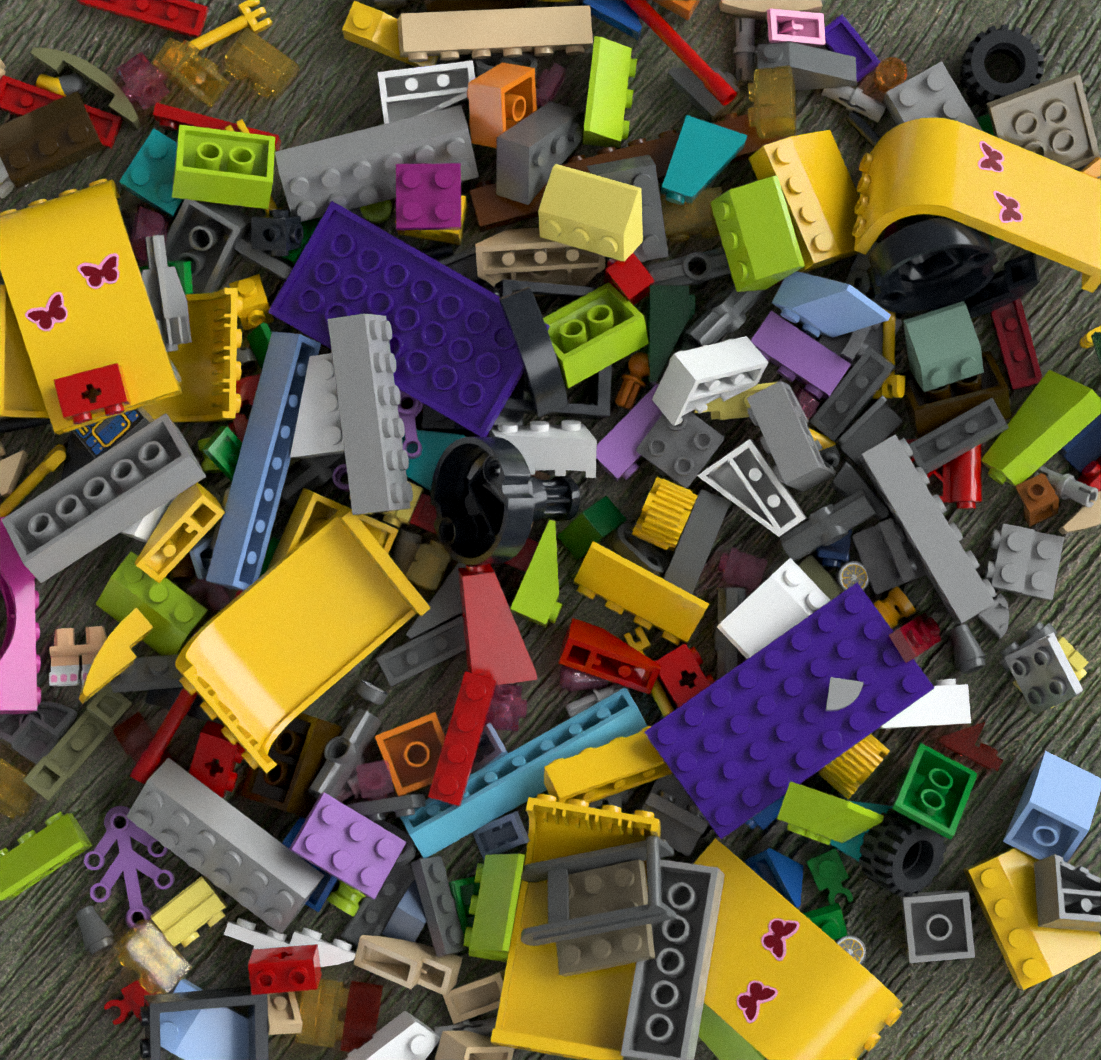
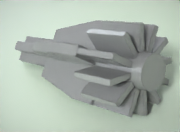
M164 235L145 237L149 269L142 270L141 276L166 351H178L179 344L192 343L187 299L175 266L168 267Z

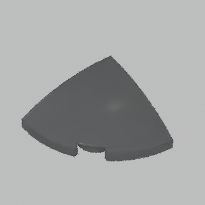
M40 702L37 711L29 714H0V742L35 767L68 732L78 715L77 711L57 703Z

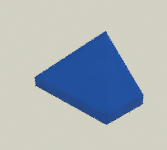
M584 0L583 6L590 5L592 16L636 40L639 39L642 26L637 14L624 0Z
M771 848L744 860L748 867L793 906L798 908L801 905L803 865Z

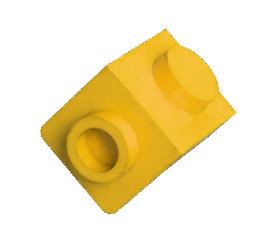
M260 274L229 283L230 288H238V296L242 297V314L239 318L244 330L256 328L263 322L268 324L274 321L273 315L268 313L270 306Z

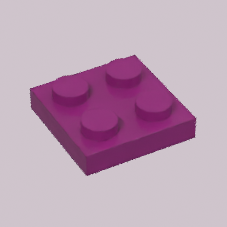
M461 163L396 164L397 230H461Z

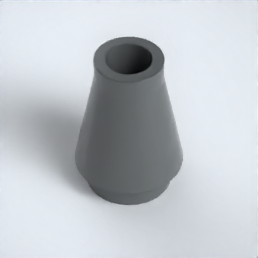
M399 528L398 535H396L393 542L392 560L408 578L412 566L425 545L422 543L424 535Z
M968 624L951 629L950 634L953 643L956 668H960L961 674H969L986 666L984 661L986 655L972 635Z
M93 906L85 907L75 914L79 923L85 951H90L92 957L101 955L116 945L113 940L115 935L96 913Z

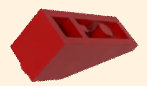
M572 618L562 642L559 664L650 695L661 670V665L605 629Z

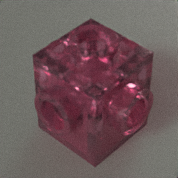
M142 52L115 69L125 83L121 90L131 104L137 100L143 110L156 105V102L159 103L165 95L170 93L164 84L168 77L158 63L152 66Z
M496 685L485 725L491 723L494 729L518 731L519 719H526L528 699H521L522 686Z

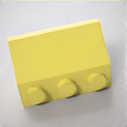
M559 164L553 166L538 210L540 237L625 262L643 242L641 188Z

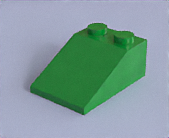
M920 743L901 775L896 788L892 809L951 840L956 832L978 773Z

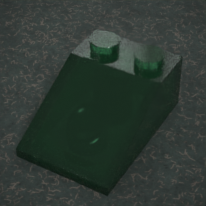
M650 285L647 295V336L649 342L647 344L648 367H650L649 375L647 376V390H651L658 382L686 327L688 319H693V314H695V295H689V286Z

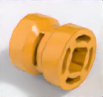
M897 586L888 592L887 598L873 603L891 629L898 625V620L902 617H909L916 611L907 596Z

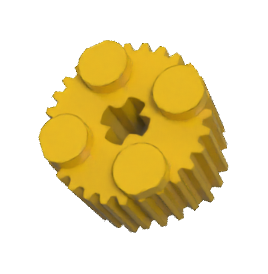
M657 477L642 508L643 511L638 518L632 535L665 550L670 549L674 551L698 495L682 486Z
M870 734L818 772L824 780L849 800L857 791V788L883 761V758L890 750Z

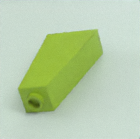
M1048 370L1008 423L1009 428L999 435L981 459L982 463L989 469L988 476L1001 485L1007 482L1016 487L1024 482L1101 414V398L1093 389L1052 370Z

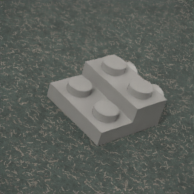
M1001 524L999 530L994 529L990 548L995 549L993 561L987 562L984 579L987 578L994 590L1049 601L1053 600L1064 537L1036 532L1034 529Z

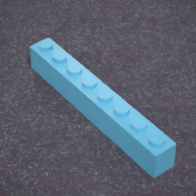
M625 687L471 774L461 807L429 798L425 800L426 807L414 808L415 815L402 816L401 819L423 858H428L528 801V797L533 798L537 794L546 791L547 789L544 785V766L549 765L552 761L578 755L586 748H597L606 745L617 737L625 738L648 726Z

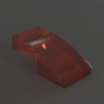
M351 981L340 1051L351 1052L355 1048L358 1050L373 1038L372 1035L377 1031L383 985Z

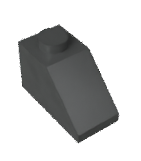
M672 68L669 70L667 80L710 123L738 98L740 89L737 86L739 83L727 71L722 73L718 68H711L737 92L736 97L731 103L722 106L689 68Z

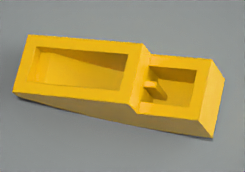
M137 607L108 636L92 662L79 696L82 704L130 667L137 658L131 649L147 637L153 629V626Z

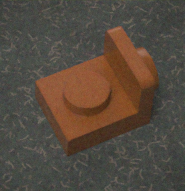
M1045 474L1037 475L1016 486V491L1024 504V518L1029 527L1058 514L1059 498Z

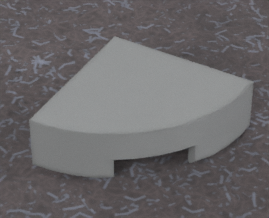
M1000 593L993 599L996 604L977 615L999 639L1006 633L1009 624L1008 603Z
M831 677L825 711H838L849 706L859 696L863 682Z

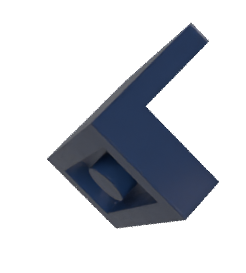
M1101 414L1058 451L1078 473H1082L1086 465L1095 461L1101 455Z

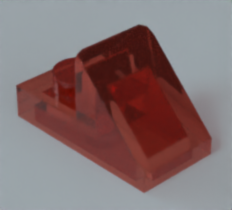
M140 711L113 730L125 753L131 756L135 763L138 762L143 751L148 748L156 734ZM167 748L161 756V761L156 770L167 758L177 763Z
M985 722L938 737L936 744L992 772H998L1003 762V759L996 756L998 753L996 749L980 743L979 747L975 746Z

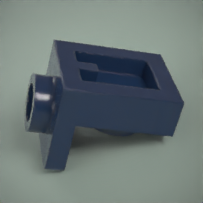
M852 529L848 530L849 533L839 541L817 548L815 559L822 560L821 565L834 568H841V563L849 562Z

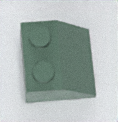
M964 301L903 321L910 372L924 392L984 372L981 346Z

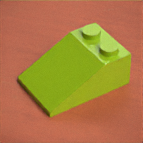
M550 519L510 608L512 614L544 628L547 627L549 622L555 624L562 608V604L558 602L559 582L555 521Z

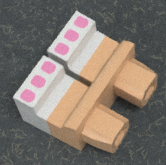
M103 626L86 627V644L75 645L74 628L55 630L54 646L49 647L51 656L50 686L83 685L92 662L107 639Z

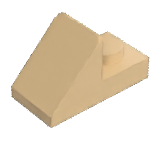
M0 441V494L7 498L17 486L28 453L22 450L2 459L6 452Z
M295 993L267 994L268 1034L301 1033L302 1020Z

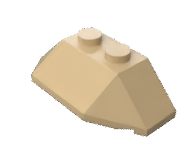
M539 227L507 229L475 244L477 276L486 280L493 287L503 279L585 286L597 273L605 269V256L540 237ZM533 294L534 297H537V296H548V295H536V294Z

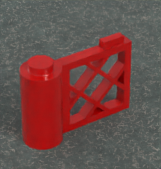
M905 439V440H906V442H907L908 444H910V443L916 441L917 439ZM981 444L944 464L943 477L937 472L940 467L927 474L928 479L934 474L943 483V496H939L943 503L956 504V509L971 510L976 509V503L982 502ZM914 457L910 459L912 463L915 461Z

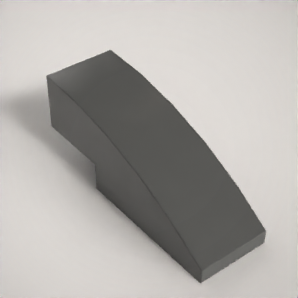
M701 489L664 580L693 594L731 501Z

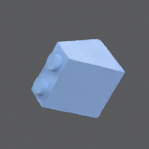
M1045 751L1031 773L1003 842L1039 860L1056 854L1063 857V861L1068 862L1090 829L1101 792V778Z

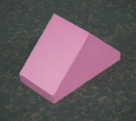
M781 9L767 10L768 38L770 43L793 42L810 47L826 45L824 14Z

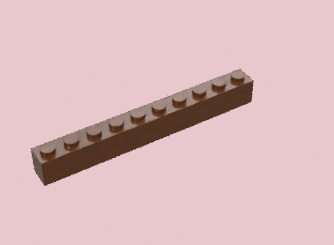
M767 104L751 108L749 114L738 116L737 113H730L720 117V122L713 123L747 135L744 148L729 164L746 160L762 146L786 138L777 106L769 108ZM668 130L658 135L659 138L646 141V138L636 139L627 143L628 147L616 150L615 146L606 147L597 151L596 156L585 158V155H577L567 159V164L562 166L590 173L587 168L589 165L650 155L656 165L658 184L663 183L680 133H677L676 130ZM493 180L475 184V189L470 190V197L480 233L539 217L538 210L547 183L529 205L496 195V183H493Z

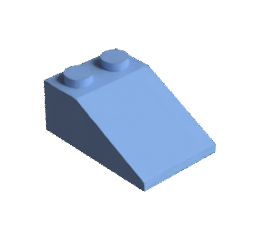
M798 271L784 278L772 301V304L782 310L780 314L782 317L793 323L799 322L803 325L801 330L815 338H818L820 334L832 338L888 321L891 314L850 284Z
M182 979L173 993L201 991L203 989L186 979ZM232 1007L160 1013V1046L184 1060H249V1020L247 1016Z

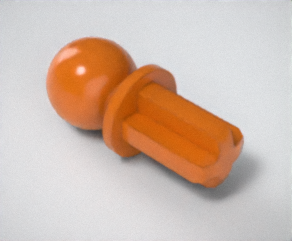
M638 352L629 359L628 368L630 375H622L624 381L615 400L618 406L631 410L641 387L645 388L646 383L641 380L652 372L654 366L653 360L648 354Z

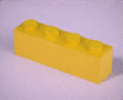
M648 726L625 738L617 737L606 745L597 748H586L578 755L552 761L549 765L544 766V785L549 795L557 798L556 802L569 804L570 799H577L592 803L672 774V772L644 734L647 729L652 727Z

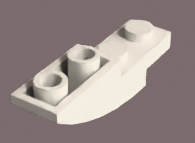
M238 918L236 923L233 921L228 922L224 932L226 936L254 945L253 949L318 944L321 967L352 961L356 955V952L351 950L352 944L334 938L333 943H329L320 939L322 933L305 927L302 932L295 931L293 933L291 942L285 941L286 934H280L276 930L268 929L267 934L255 930V923L242 918Z

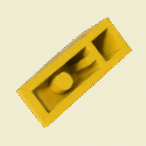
M357 1L353 2L342 29L344 39L415 67L436 65L439 56H428V60L422 62H409L408 57L400 58L397 19Z
M198 482L180 493L169 505L134 562L135 565L160 583L225 514L217 498Z

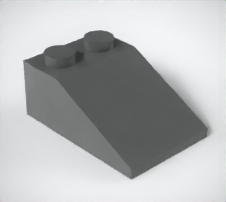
M184 199L165 239L167 261H191L193 293L191 294L212 293L236 255L234 247L240 238L245 239L251 227V217L229 204Z

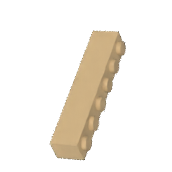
M590 5L401 13L397 19L400 58L408 57L409 62L427 61L428 56H440V60L450 61L459 59V55L472 54V59H486L491 57V53H503L505 58L520 57L522 52H534L535 56H550L556 50H566L567 55H578L585 53L584 49H588L593 44Z

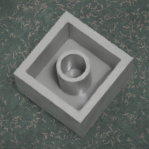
M966 889L913 893L910 897H905L904 895L901 897L906 952L909 963L975 958L969 892Z

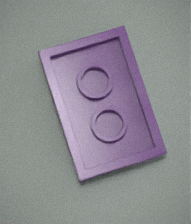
M323 792L318 797L289 850L370 899H375L404 848L406 841Z

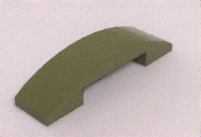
M33 47L30 52L33 58L59 77L64 74L67 68H70L113 97L108 105L112 113L139 130L142 124L129 99L120 87L104 72L86 60L67 52Z
M107 684L86 707V711L48 755L44 756L30 771L23 782L49 802L102 744L131 707L132 702L119 692L113 693L112 687Z

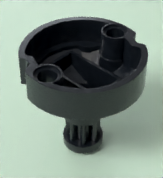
M917 214L895 221L897 231L884 239L871 252L868 258L871 267L867 269L874 297L882 308L901 314H920L962 302L979 292L992 280L995 275L993 265L998 261L989 234L947 217L933 214Z
M463 437L457 439L446 448L434 471L431 485V504L435 507L437 515L434 528L443 548L456 561L466 565L501 564L511 560L522 549L529 536L532 522L538 521L540 518L568 521L575 517L579 510L580 492L575 481L568 476L554 477L551 480H539L531 477L530 470L521 452L504 438Z

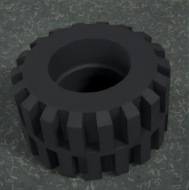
M1001 25L999 29H996L995 26L988 27L985 33L981 31L976 35L965 51L960 67V75H963L961 84L963 88H968L966 94L970 99L973 96L978 99L976 104L980 107L984 103H989L1039 84L1044 68H1041L1044 57L1038 54L1041 49L1038 42L1032 44L1031 39L1033 36L1029 33L1023 36L1020 34L1021 28L1015 26L1013 30H1008L1009 25ZM995 53L1008 55L1016 62L1019 77L1011 83H1000L993 80L985 70V58Z
M890 808L887 813H881L884 816L883 821L870 828L864 834V842L860 846L859 851L862 854L859 858V864L863 866L861 869L863 874L872 882L897 896L902 897L904 895L905 897H910L913 893L918 894L922 892L923 887H928L932 883L933 877L938 875V869L944 861L943 853L946 851L944 841L946 838Z

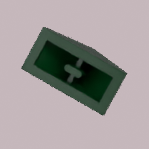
M606 495L582 512L557 537L578 561L587 554L593 541L599 544L627 519Z

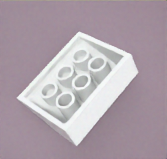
M789 558L729 614L717 628L748 659L831 600Z

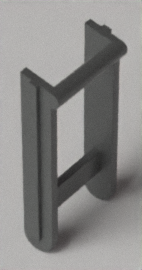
M648 836L645 841L524 865L521 876L524 881L540 882L548 880V924L522 930L521 941L526 945L537 946L676 919V912L661 902L660 857L674 855V849L668 845L665 839L661 840L657 836ZM638 859L641 861L647 860L648 904L569 920V874Z

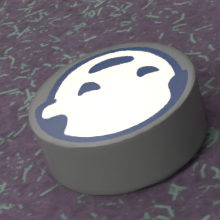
M362 679L358 681L354 689L358 695L377 705H383L388 696V693Z

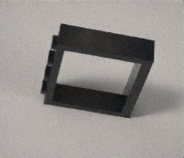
M503 279L495 284L492 293L503 297L512 292L530 287L532 293L536 295L581 298L596 290L597 287ZM612 364L590 376L589 405L568 403V406L546 414V416L599 420L609 417ZM508 399L501 411L537 415L532 400Z
M251 986L144 995V1007H140L139 1014L140 1025L145 1026V1038L140 1039L141 1058L161 1060L160 1013L248 1005L249 1060H269L267 994L252 995Z

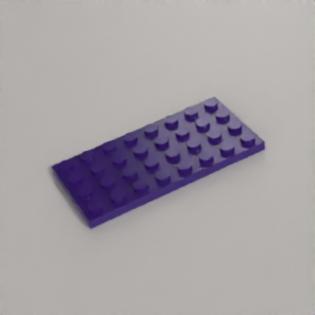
M333 201L328 206L268 313L330 349L328 319L364 313L386 316V320L390 322L392 328V339L389 340L390 351L396 359V371L393 372L395 385L400 390L480 437H487L525 371L512 331L508 328L499 301L501 297ZM545 323L546 328H547V331H548V329H549L550 326Z
M858 582L644 732L720 840L783 797L787 792L790 781L801 784L934 690V686L914 659L905 663L889 637L893 630ZM831 677L863 682L859 696L849 706L838 711H825Z

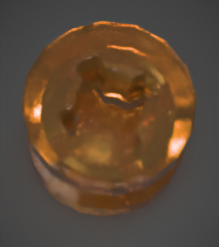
M889 57L883 59L878 64L874 73V83L879 91L886 94L889 90L905 82L908 70L902 60Z

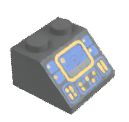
M141 407L72 431L96 459L155 421V419Z

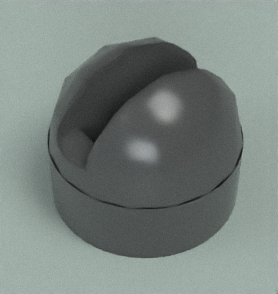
M245 346L237 348L236 361L241 362V373L256 366L258 361L249 348Z

